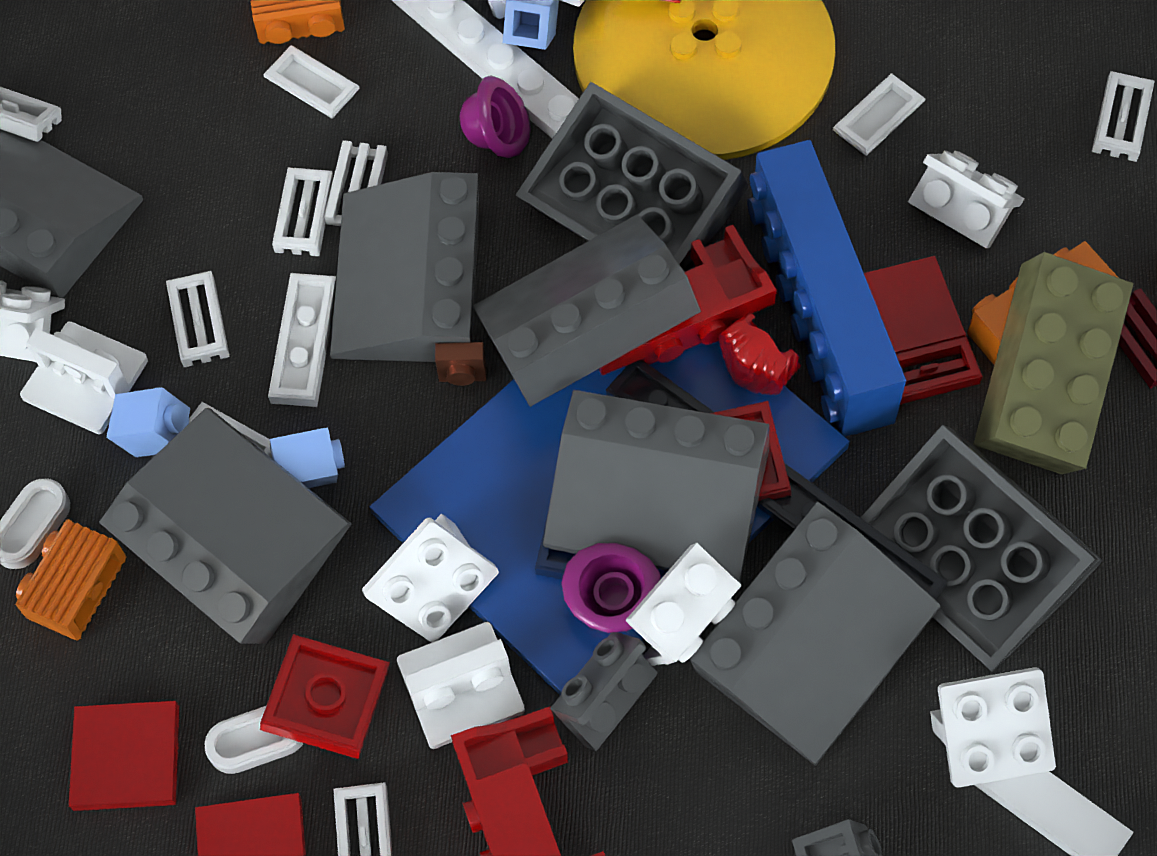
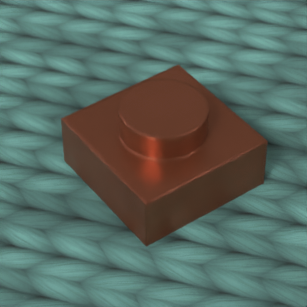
M483 342L435 343V362L439 382H449L453 385L463 386L472 384L474 381H486V358Z

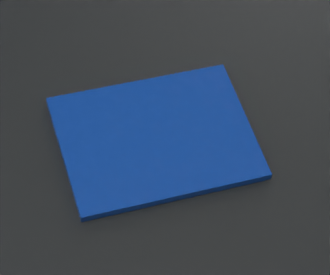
M719 341L708 345L700 343L684 350L679 357L672 361L664 363L657 361L650 364L651 367L713 412L769 401L784 463L811 483L849 447L850 441L786 386H783L780 394L765 395L760 392L757 394L752 393L737 385L725 365ZM626 366L603 376L599 369L531 407L513 379L369 506L371 513L402 543L408 539L426 518L436 520L440 514H443L454 522L469 546L495 564L499 571L498 575L468 607L483 622H489L494 632L559 695H561L565 684L570 679L576 677L593 656L595 647L610 635V633L590 628L574 616L564 600L562 579L536 575L535 565L550 506L561 435L573 390L606 395L607 387ZM758 507L756 508L749 543L774 520ZM657 569L661 579L668 572ZM633 628L628 631L619 632L638 638L643 644L647 642Z

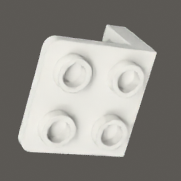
M698 543L689 546L625 621L651 645L643 656L652 666L669 665L670 663L677 662V660L683 663L701 646L703 640L699 635L710 622L714 625L719 623L732 610L735 601L731 597L742 585Z

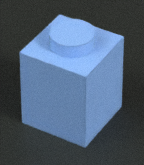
M506 0L503 43L546 50L556 35L559 0Z
M162 387L115 394L106 438L134 457L156 455L189 424L190 407Z
M328 427L270 439L272 459L307 488L337 483V469L345 468L340 440H330Z

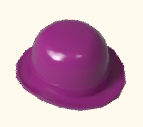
M492 75L484 77L478 86L477 93L467 97L461 107L459 117L462 131L473 145L482 149H491L497 156L511 158L520 155L529 142L531 132L529 113L524 106V102L514 88L504 80Z
M597 543L579 550L567 563L562 578L564 600L574 616L587 626L607 633L624 632L632 629L625 621L661 578L659 571L652 561L635 548L618 543Z

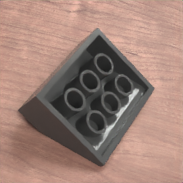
M590 82L516 193V196L587 241L638 214L666 244L684 270L692 261L690 257L691 242L700 239L703 246H705L725 224L749 185L740 169L593 82Z
M0 129V266L36 287L49 289L51 291L50 295L63 298L143 201L142 195L41 139L36 142Z
M430 172L344 193L330 351L331 359L435 362V343H472L479 221L478 173Z
M638 214L473 305L530 407L701 312L687 275L666 244Z
M573 390L561 435L543 546L577 554L579 550L597 543H618L635 548L648 557L657 569L669 571L690 545L698 543L740 583L769 453V424Z
M205 408L125 484L99 521L102 526L240 644L268 643L352 524L210 408Z
M942 425L860 517L948 581L947 587L936 600L941 607L933 618L991 672L1045 622L1103 561L961 434L945 425Z
M817 501L737 600L732 610L720 621L690 660L696 673L816 766L937 613L941 605L859 531Z

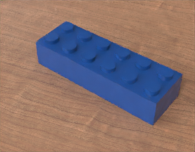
M811 140L757 153L755 173H751L749 176L753 197L747 199L749 215L754 225L760 224L764 234L761 238L764 256L768 263H775L779 275H776L779 296L783 302H790L794 313L791 315L793 333L798 342H805L809 353L806 355L808 373L813 382L819 381L824 395L821 396V404L827 422H835L838 432L844 437L894 424L906 384V378Z

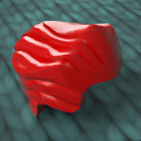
M749 312L723 330L718 336L725 365L733 381L742 388L756 394L758 392L765 395L780 394L783 386L787 384L788 380L802 366L798 363L799 356L793 349L787 352H780L770 335L759 329L752 322L756 316Z

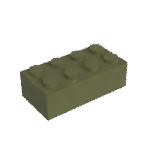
M1046 252L1021 264L973 445L1059 474L1087 468L1134 283Z

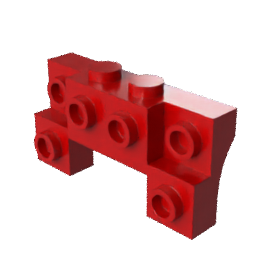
M734 225L725 228L724 240L704 247L700 239L691 242L690 257L696 267L686 271L685 274L688 277L701 312L599 368L602 376L641 359L649 365L657 361L662 363L672 361L688 348L700 343L708 345L719 341V334L728 328L732 321L741 318L749 312L754 313L775 304V286L767 272L754 260Z
M550 706L515 719L491 725L476 726L451 735L453 746L472 799L462 803L472 833L483 830L489 848L479 852L480 856H561L532 775L568 763V753L565 745L561 742ZM602 851L591 856H605V853Z

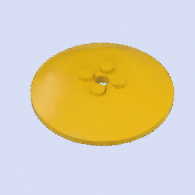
M586 0L576 23L573 55L575 71L582 92L585 91L590 82H593L719 158L728 160L759 152L780 142L802 126L821 103L832 77L835 59V37L828 11L822 0H682L680 3L661 0ZM699 30H709L716 36L711 40L703 41L695 38L693 34Z

